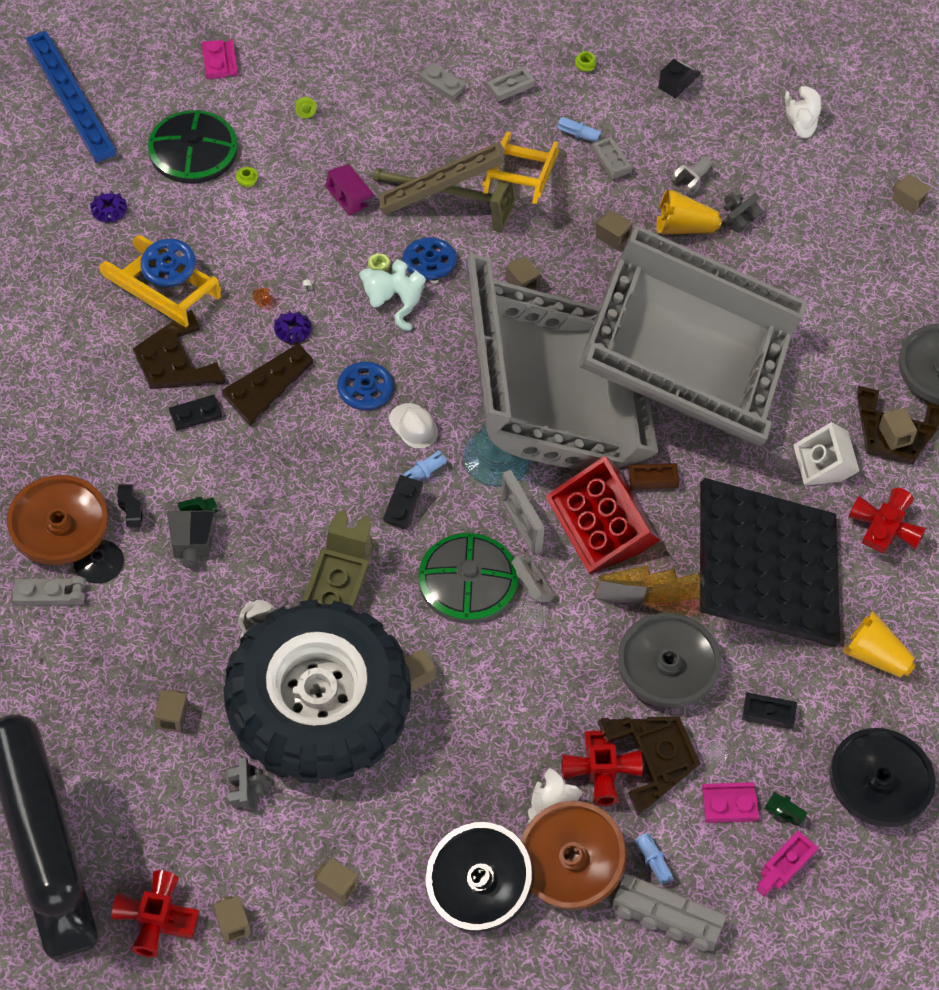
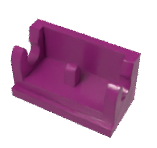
M349 164L328 171L325 187L349 216L369 206L366 202H362L371 199L373 192Z

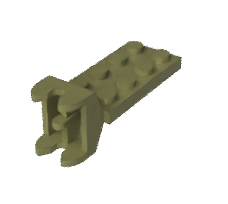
M342 510L334 516L327 533L326 549L321 548L302 601L317 599L320 604H332L333 601L352 605L354 610L374 548L373 538L370 535L371 524L367 516L358 520L356 527L352 529L347 527L349 520L346 510Z

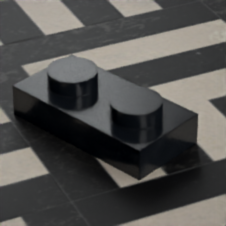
M215 394L169 407V413L176 431L222 418V412Z
M400 475L383 521L407 529L424 486L423 482Z
M746 692L742 720L793 729L797 702Z

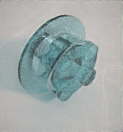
M485 425L468 441L463 455L464 465L468 473L477 481L489 486H502L503 472L509 470L513 472L517 481H519L527 473L531 460L514 456L497 447L490 440Z

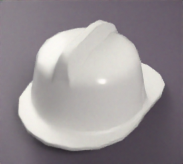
M405 403L396 406L391 411L389 422L408 446L425 448L436 441L438 428L427 410L413 403Z

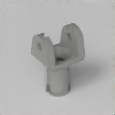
M703 156L692 168L681 165L672 175L671 182L677 184L682 179L687 178L691 183L686 187L685 191L688 196H691L700 189V178L713 168V163L709 158Z

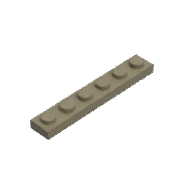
M500 142L494 143L381 193L380 210L384 215H387L450 186L457 185L466 179L475 177L482 172L498 167L505 163L503 146Z

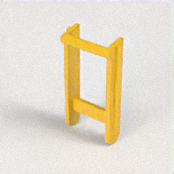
M506 131L501 141V145L504 148V157L507 154L545 162L538 179L499 171L501 165L489 169L483 180V193L488 194L494 179L534 187L532 203L537 204L559 154V142H553L549 153L510 145L511 132Z
M137 235L132 240L135 249L141 252L142 255L153 244V242L141 235ZM161 249L158 251V254L160 255L168 251ZM142 255L123 270L108 261H104L99 265L100 272L105 278L184 327L189 325L186 310L206 293L217 300L221 297L220 292L222 290L218 279L214 276L210 278L196 268L186 281L198 288L182 302L176 304L136 279L142 273L140 268ZM156 260L150 261V266L153 263H155ZM179 265L176 272L181 273L185 266Z

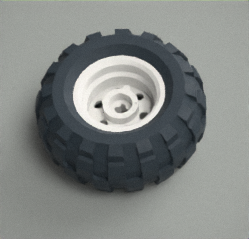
M317 599L300 601L299 606L289 609L282 606L268 613L266 620L262 624L252 625L241 637L240 646L237 651L231 654L225 670L226 680L223 691L226 715L231 731L238 738L241 748L251 759L260 761L265 766V770L282 778L288 775L297 777L301 783L318 784L320 779L335 778L337 782L354 777V773L363 767L371 768L385 757V751L399 739L405 728L407 714L410 711V671L406 665L403 650L396 638L391 634L388 635L383 629V624L367 612L359 614L353 610L352 605L333 601L332 604H320ZM311 665H316L318 667L308 670V667ZM334 672H340L343 675L342 678L335 679ZM294 681L297 686L289 688L288 684ZM315 694H320L321 698H316ZM348 700V701H347L346 703H344V704H343V703H340V701ZM302 709V711L299 713L294 712V710ZM323 711L326 717L318 718L319 712Z

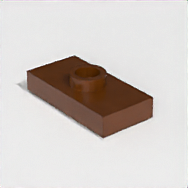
M677 463L628 465L630 490L679 488Z

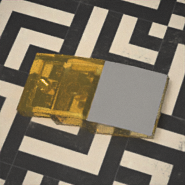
M648 565L598 576L594 595L597 599L634 604H663L695 600L700 595V573L677 578L675 569L650 574Z

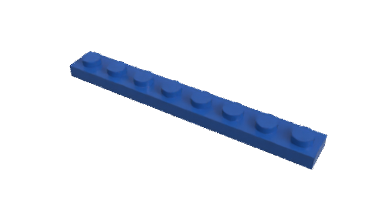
M47 31L26 37L27 45L95 163L116 156L115 148Z

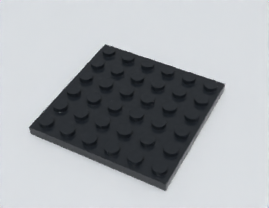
M704 478L700 482V612L829 646L840 644L836 514Z

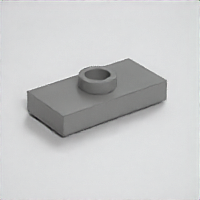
M612 137L592 143V151L612 180L632 172V166Z

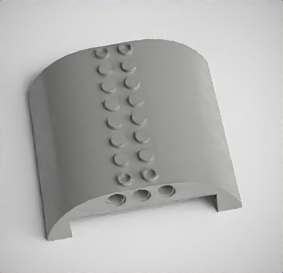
M635 225L602 298L587 338L579 367L759 447L766 442L772 422L766 420L791 335L803 319L807 302Z
M470 253L466 261L485 426L490 440L497 447L514 456L574 470H584L605 455L617 468L633 465L655 456L658 453L649 398L579 367L580 359L599 306L596 307L494 280L491 258Z

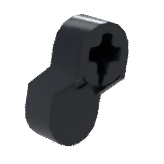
M119 484L117 500L119 508L126 512V526L142 527L143 508L141 503L134 498V484Z

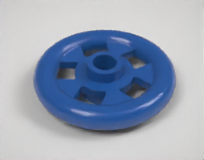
M427 237L410 243L403 252L402 261L407 264L406 270L410 274L416 271L423 275L426 280H435L445 277L453 271L457 263V254L448 242L439 238ZM433 247H437V248H440L441 250L438 252L437 250L432 249V248H433ZM420 248H423V249H424V250H422L419 254H418L417 252H415L416 250H418V249H420ZM441 257L448 258V262H441ZM418 260L420 265L415 266L412 261Z
M162 239L154 242L144 251L141 257L140 268L143 276L151 284L164 288L174 287L182 284L192 275L196 265V257L191 247L185 242L178 239ZM164 248L168 249V252H164L160 255L158 254L159 250ZM180 250L185 255L179 258L175 253ZM156 260L157 267L150 268V261ZM179 265L185 266L181 273L176 272ZM160 272L168 274V278L159 277Z
M358 362L342 371L338 378L337 390L341 399L350 407L359 410H372L381 407L391 398L394 390V381L389 371L383 366L373 362ZM369 371V375L359 376L358 372ZM380 376L384 382L377 384L375 378ZM348 379L355 380L354 387L347 386ZM366 382L369 383V385L364 386L362 385V383ZM378 390L381 395L374 399L371 395ZM357 393L364 397L362 400H358L353 395Z

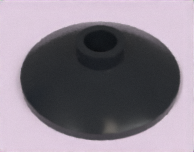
M102 540L98 547L89 555L73 562L74 569L78 576L86 579V582L95 584L105 583L114 579L121 572L124 564L123 553L116 544ZM95 556H102L100 559H94Z

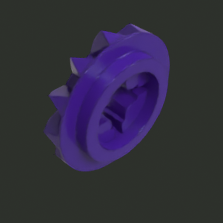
M110 191L109 194H104L101 192L100 196H94L93 202L90 203V210L93 217L97 220L114 222L125 215L127 204L120 193L114 194ZM112 203V206H113V207L108 206V207L105 208V207H104V204L109 205V204Z
M289 310L287 314L280 313L279 318L275 320L274 332L283 342L299 343L310 335L311 322L308 320L307 315H302L300 311L292 313ZM296 321V326L289 332V325Z

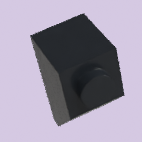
M672 59L660 71L658 88L676 99L701 74V71L684 61Z

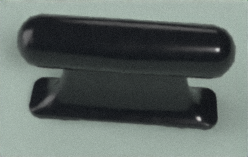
M20 714L6 715L0 718V800L27 900L33 909L44 952L51 959H62L93 948L97 943L98 933L41 732L36 723L26 716Z

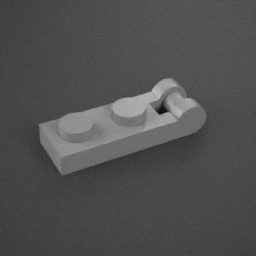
M75 576L71 579H15L13 604L83 605L85 595L82 592L86 586V579L80 576ZM66 590H72V593L66 594Z

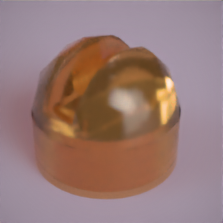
M266 287L253 291V299L260 308L268 305L273 298V295L268 293L270 289Z

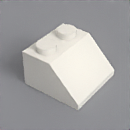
M832 422L793 445L805 486L842 482L859 472L848 431Z

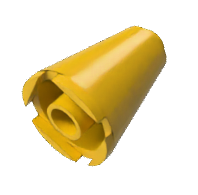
M666 190L659 205V209H662L661 216H657L656 228L657 232L663 235L714 233L716 229L719 230L722 217L719 216V212L677 191Z
M873 611L870 612L869 617L866 616L851 635L850 639L852 642L849 646L846 644L842 650L843 653L899 678L903 674L908 676L916 666L913 663L915 657Z

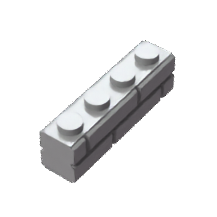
M627 873L623 877L612 909L621 918L631 919L632 917L641 921L644 927L650 930H656V928L667 932V936L674 940H687L692 943L694 948L700 951L714 950L727 917L726 914Z

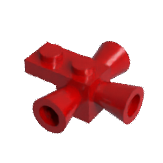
M898 487L891 490L888 504L883 502L879 510L858 496L848 517L871 523L863 537L862 544L883 554L896 536L916 550L927 529L926 527L903 522L906 514L904 511L913 503L914 498L910 492Z
M601 730L585 731L586 757L561 754L562 779L566 780L588 774L589 783H594L592 803L601 807L614 805L619 801L613 784L616 774L624 773L638 776L643 774L641 750L616 756L615 744H612V742L606 743Z
M165 870L153 871L152 891H144L141 901L119 892L115 896L111 914L112 919L138 920L141 930L131 950L140 956L149 958L158 956L159 933L189 939L194 937L200 912L197 909L172 905L171 894L179 881V877L176 874Z

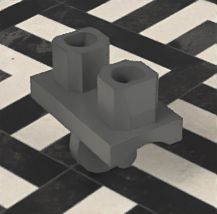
M733 193L728 194L725 197L726 205L723 208L726 212L729 210L732 212L721 222V225L725 228L730 225L739 233L749 224L742 216L743 213L751 221L756 219L763 212L756 203L760 198L757 193H754L743 203L741 202L743 200L741 194L737 196Z
M247 757L239 758V765L228 768L229 782L232 785L239 784L238 790L229 791L228 802L233 808L245 807L249 812L258 811L257 796H262L264 794L263 789L270 787L271 779L263 775V769H256L255 765L249 764Z

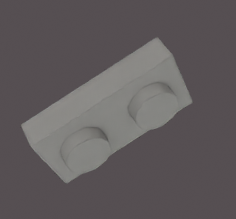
M433 62L419 74V81L451 101L466 89V83Z
M523 66L488 81L486 88L495 100L500 102L534 87L535 79Z
M517 556L511 562L516 569L518 578L524 582L528 589L527 592L533 600L551 602L556 597L533 558Z

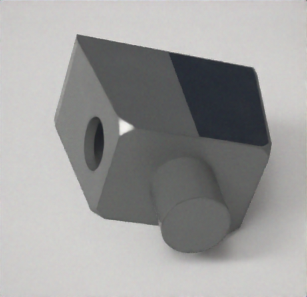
M167 511L174 557H183V566L186 568L197 567L198 557H209L216 528L215 511Z

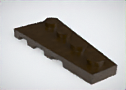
M298 343L224 388L222 395L247 424L251 426L256 421L255 419L261 413H264L270 407V404L277 397H280L285 392V389L291 383H294L313 364V358Z

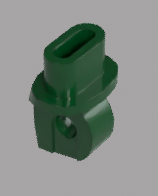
M201 496L177 503L179 511L218 512L214 497L203 499Z
M776 792L773 793L764 807L765 810L774 814L773 818L775 820L780 815L795 826H799L808 814L797 805L791 803L790 796L786 795L784 798Z

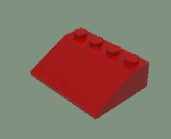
M606 455L545 496L589 574L637 556L660 541L619 469Z

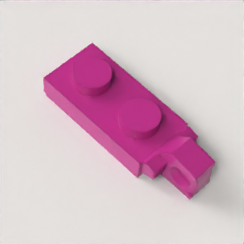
M797 831L764 865L760 873L764 878L758 883L759 886L756 891L765 897L773 887H776L778 890L782 886L784 887L817 852L819 847Z

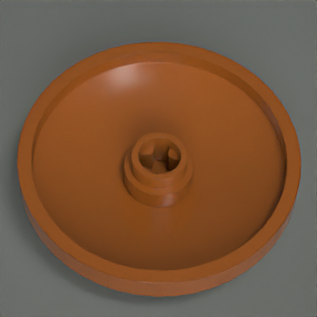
M52 475L33 481L15 496L7 513V527L12 543L25 557L42 564L62 565L80 560L98 547L107 531L108 511L103 496L89 482L69 475Z
M565 801L551 805L538 813L530 821L522 834L521 841L531 856L534 868L532 892L550 906L564 910H579L591 907L609 896L623 876L627 859L623 834L612 817L593 804L582 801Z

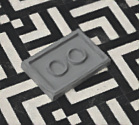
M511 470L503 472L501 501L532 555L539 554L543 548L545 527Z

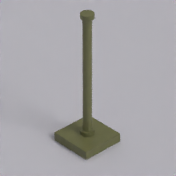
M376 168L373 175L374 181L377 182L383 180L404 184L415 179L414 177L385 172L381 168ZM504 168L503 170L504 172L514 174L513 169ZM499 180L493 194H486L482 191L458 186H450L439 191L490 202L493 231L500 233L503 232L516 202L515 183Z

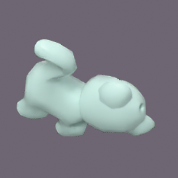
M398 259L393 263L392 274L384 270H372L370 268L360 271L359 276L364 282L365 292L370 298V304L373 307L381 306L385 301L390 300L394 293L400 296L404 307L394 315L395 324L401 330L411 331L413 328L412 324L403 319L419 303L426 278L416 271L408 277L405 272L408 267L407 264Z

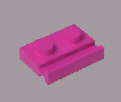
M230 39L229 42H223V40L202 42L206 79L224 78L229 75L238 76L233 39Z
M755 782L702 784L705 823L758 821L759 814Z

